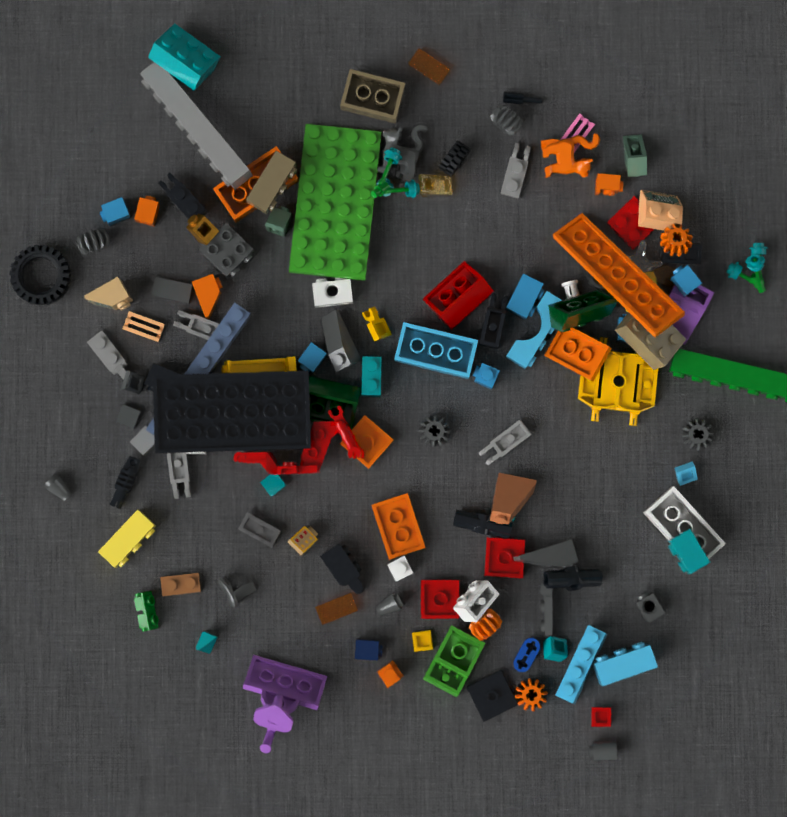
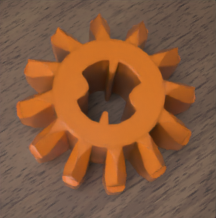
M673 224L671 229L666 227L665 233H661L660 238L662 240L660 241V246L664 247V253L670 251L671 257L674 253L678 257L682 253L687 254L688 248L692 247L693 243L691 240L693 236L688 234L689 228L682 229V224L679 228H676L675 224Z
M490 608L484 612L477 622H471L469 629L481 641L492 636L500 628L502 620Z
M531 678L527 680L528 685L521 681L520 683L524 688L516 687V690L521 692V694H516L515 698H522L517 704L520 706L525 702L524 710H527L529 705H531V711H535V704L541 709L542 705L539 701L541 700L545 703L547 701L541 695H547L548 692L540 691L545 685L541 684L537 687L538 679L534 681L533 685ZM531 689L534 693L536 692V696H533V700H529L530 698L526 697V694H528L529 690Z

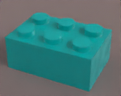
M175 23L154 42L148 56L149 59L193 91L215 70L221 57Z

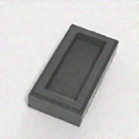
M155 277L151 296L189 304L193 285Z

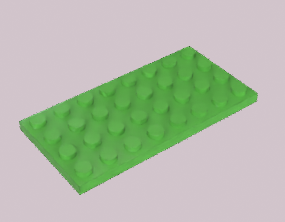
M306 124L289 273L366 280L374 198L371 196V192L376 186L381 131Z

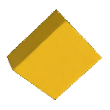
M431 630L412 632L414 652L433 650Z

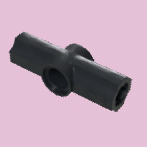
M456 510L453 526L508 539L513 525L512 522L509 525L498 524L490 521L489 515L474 514L461 510Z
M570 566L564 570H549L543 573V584L546 588H566L568 591H576L582 587L601 586L603 579L602 571L599 569H580L577 566Z

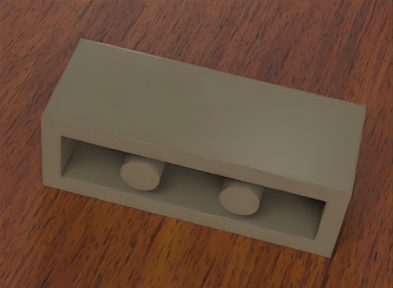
M275 151L248 195L247 203L265 214L269 211L272 212L277 205L276 198L279 194L283 195L288 186L286 185L289 178L292 179L298 170L295 168L297 166L296 162Z

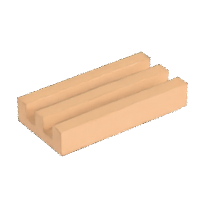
M129 311L122 329L159 342L165 324ZM134 317L145 322L154 324L156 326H159L160 329L157 330L155 328L131 320V318ZM129 324H132L137 327L146 329L148 331L157 333V337L132 329L128 326Z

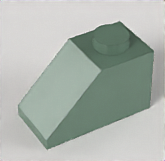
M642 134L623 136L625 167L628 177L647 175V154Z
M283 206L274 208L266 221V230L285 237L292 213Z

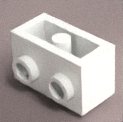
M488 580L473 581L468 586L469 589L466 593L457 599L453 609L463 621L477 622L499 596L497 590Z

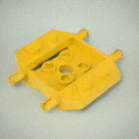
M604 338V344L606 345L608 338ZM610 351L604 362L601 397L598 398L599 371L594 382L580 375L578 399L591 408V421L599 422L601 409L629 412V425L637 426L639 413L655 406L658 369L653 370L637 353ZM637 364H639L635 402H633ZM616 376L623 377V386L618 387L614 384Z

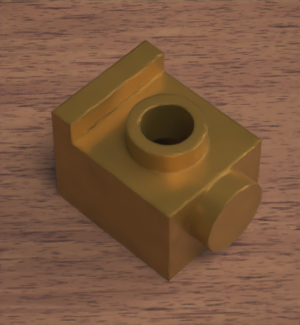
M197 214L188 219L189 225L186 228L202 244L208 245L219 232L204 215Z

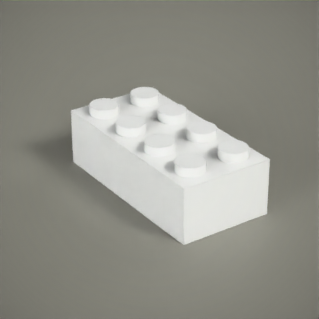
M674 486L670 487L643 512L667 540L674 538L687 529H691L708 559L726 544Z

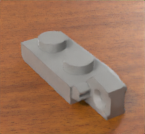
M101 330L87 343L113 375L118 373L124 380L126 374L124 367L128 364Z

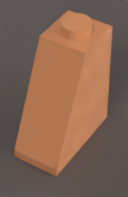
M499 473L490 521L509 525L533 495L537 480Z

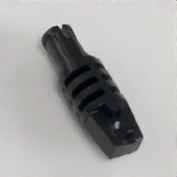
M129 456L114 485L116 491L109 505L113 507L116 505L118 509L122 508L126 494L131 492L137 477L140 464L139 459Z

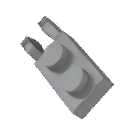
M515 143L500 193L519 199L531 149L530 146H527L524 151L523 160L518 159L516 155L519 152V143Z
M180 310L177 313L180 317L191 319L189 325L186 326L178 321L173 323V326L206 340H209L219 323Z
M520 419L489 442L490 444L478 453L480 456L485 455L493 447L497 454L487 459L486 464L490 465L532 434Z
M167 453L170 483L173 487L174 499H179L180 496L177 483H184L186 498L191 497L187 454Z

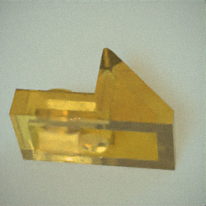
M419 175L420 195L422 197L452 195L450 176Z

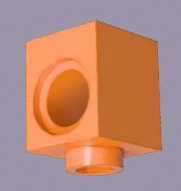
M151 196L140 197L134 218L136 222L155 227L160 203L156 201V198Z

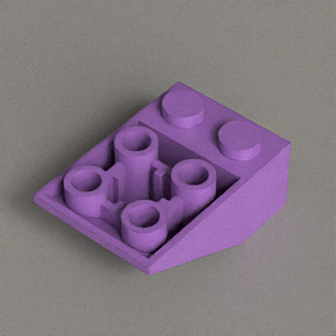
M673 284L668 294L685 312L684 316L673 324L686 338L683 345L687 343L714 295V292L701 285L684 297L675 284Z

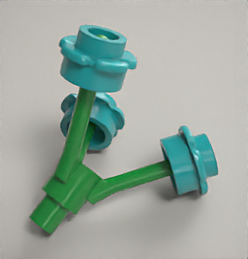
M390 148L384 152V159L388 164L382 178L376 182L371 196L373 198L378 196L388 197L394 192H405L407 197L415 198L420 193V186L413 179L406 182L403 188H394L390 179L386 178L391 165L398 164L399 160H402L401 152L398 149Z
M753 243V247L749 248L751 256L747 257L746 264L755 273L750 276L745 275L741 272L743 266L736 262L735 264L731 263L727 268L728 278L736 280L740 276L753 284L759 293L766 291L761 272L765 258L761 255H766L768 247H765L764 243Z

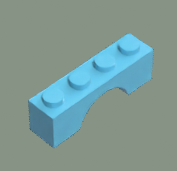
M546 291L536 307L541 318L539 333L529 340H516L506 356L507 359L524 369L527 366L531 367L537 358L534 354L537 350L541 351L547 342L544 338L547 333L551 335L555 329L551 327L548 305L562 301L561 299Z
M590 625L587 626L556 692V696L572 704L576 703L591 665L600 652L608 634Z

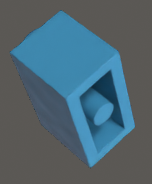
M523 274L506 310L525 320L528 316L532 317L536 309L534 302L536 298L540 300L545 291L542 289L544 283Z

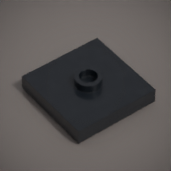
M501 670L466 687L483 722L518 705Z

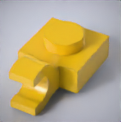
M375 306L362 312L363 318L370 322L366 325L374 342L392 335L384 317H379Z

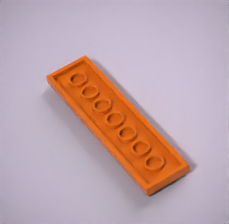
M583 213L553 234V238L654 337H657L684 316L685 312Z

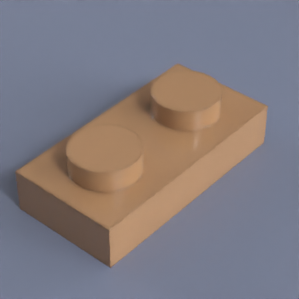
M199 573L160 577L162 596L201 592Z

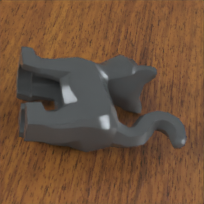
M417 124L413 127L411 135L416 143L414 148L398 146L402 139L403 131L401 127L399 129L384 130L383 136L386 140V146L383 151V165L378 167L377 172L383 174L388 164L384 159V152L390 148H395L401 152L400 155L402 156V160H399L398 165H401V171L397 172L396 178L408 181L414 179L416 162L424 144L419 136V132L427 131L428 127L424 124Z

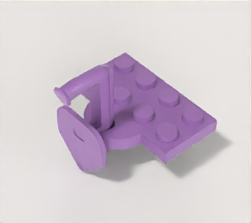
M253 655L243 689L261 694L263 707L256 709L254 722L267 728L263 744L260 746V750L263 753L271 751L276 731L289 732L291 730L293 718L289 714L294 712L298 705L314 710L318 709L327 676Z

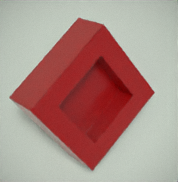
M591 707V727H611V707Z

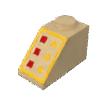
M304 526L288 543L303 556L319 540L316 537L318 533L311 526L309 528Z

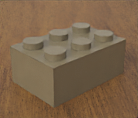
M350 69L340 108L347 112L396 124L405 90V83Z
M629 312L615 329L653 370L665 367L686 340L673 325L657 337H654Z

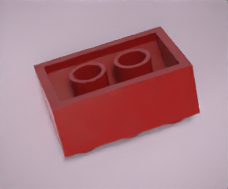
M464 261L422 300L452 330L494 291L484 277Z

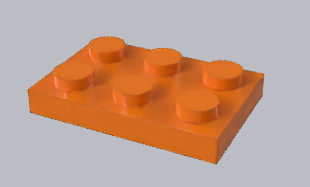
M572 327L566 332L558 330L544 356L594 382L612 348Z
M408 493L371 505L389 560L426 548Z

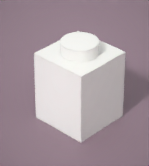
M405 556L387 564L396 582L413 573Z

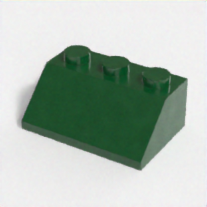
M597 289L550 304L548 307L551 327L560 332H566L575 326H585L587 322L603 320V317L611 315L618 301L612 295Z
M309 376L310 421H334L329 416L328 411L332 410L333 415L337 416L339 414L337 406H341L344 411L345 420L352 430L361 388Z

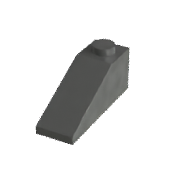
M338 309L321 317L328 355L336 372L348 369L361 362L362 359Z
M572 539L513 557L514 561L550 568L562 567V570L573 566L572 563L579 562Z

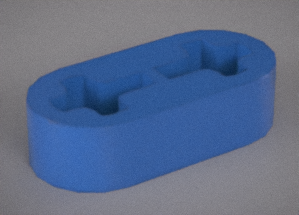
M527 638L515 656L513 666L517 671L526 672L531 667L540 650V644L535 638ZM534 641V646L537 647L536 650H531L529 655L526 654L528 650L526 644ZM524 655H526L525 663L527 666L521 667V669L518 668L517 660H522Z

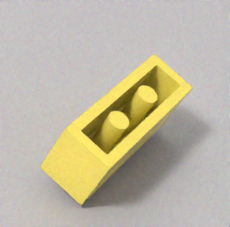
M137 510L98 553L114 568L118 566L123 567L129 560L127 556L131 552L136 553L141 548L142 544L140 542L145 537L149 539L155 533L154 528L156 525L140 510Z

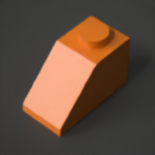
M214 274L192 281L206 319L211 317L221 295L220 288H223L219 277L215 278Z

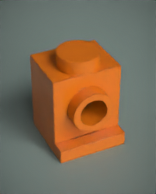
M598 173L596 176L595 195L603 192V195L614 196L615 193L623 192L624 181L620 180L621 175Z
M393 660L377 671L387 688L404 677Z

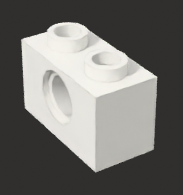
M325 278L317 279L316 283H312L315 308L353 304L350 279L335 278V281H327ZM330 287H336L338 293L336 296H329L327 290Z

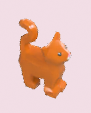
M594 133L592 142H588L586 138L579 135L561 140L548 139L541 141L543 158H548L550 154H555L557 163L544 168L545 177H551L552 173H577L581 177H588L593 159L582 158L575 161L574 145L580 143L586 149H594L599 145V135Z

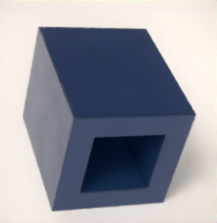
M356 639L355 659L378 661V656L382 657L383 645H379L378 640Z

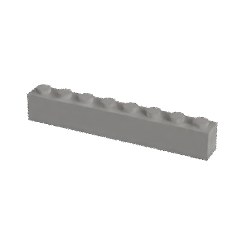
M153 62L140 73L143 78L142 84L147 90L151 88L154 91L153 97L159 104L163 102L166 106L164 108L165 112L170 118L174 116L177 119L175 123L181 131H187L188 135L186 137L193 145L197 144L200 147L198 151L204 159L207 157L210 159L211 163L209 165L216 173L220 171L223 175L221 179L227 187L231 185L236 190L253 176L248 167L169 72Z

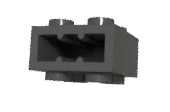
M227 223L219 229V232L208 245L204 244L199 249L227 278L230 276L232 278L235 277L241 270L239 267L243 263H249L253 259V253L255 252Z

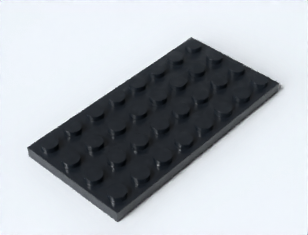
M308 371L152 375L155 454L311 448Z

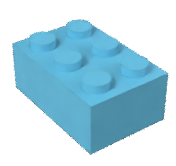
M638 642L631 645L632 649L626 650V648H621L613 651L614 655L608 656L603 654L595 658L596 661L592 665L599 684L605 686L657 668L651 646L644 642Z

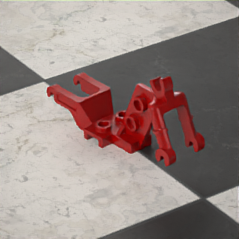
M337 406L339 410L337 416L333 415L332 410L328 411L329 416L334 421L313 423L310 431L311 448L303 449L300 466H297V462H282L283 466H280L272 452H237L234 454L233 459L235 462L238 461L240 463H260L269 474L274 475L320 473L331 439L339 433L348 449L349 458L356 459L357 457L364 459L365 451L359 447L355 434L353 435L348 422L345 420L342 407Z

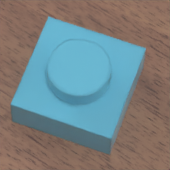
M693 461L675 467L677 481L680 486L698 480Z

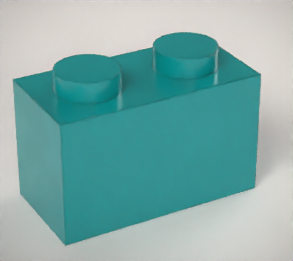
M362 356L361 395L364 397H381L382 357Z
M687 529L668 540L670 543L668 548L673 556L677 555L680 562H678V565L683 573L692 574L710 563L691 529Z

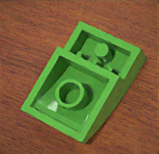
M451 625L423 680L457 697L485 643Z

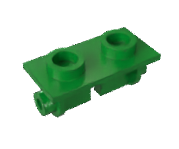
M152 591L135 594L136 611L143 610V614L137 615L139 628L142 629V632L158 629L159 619L155 611V599Z

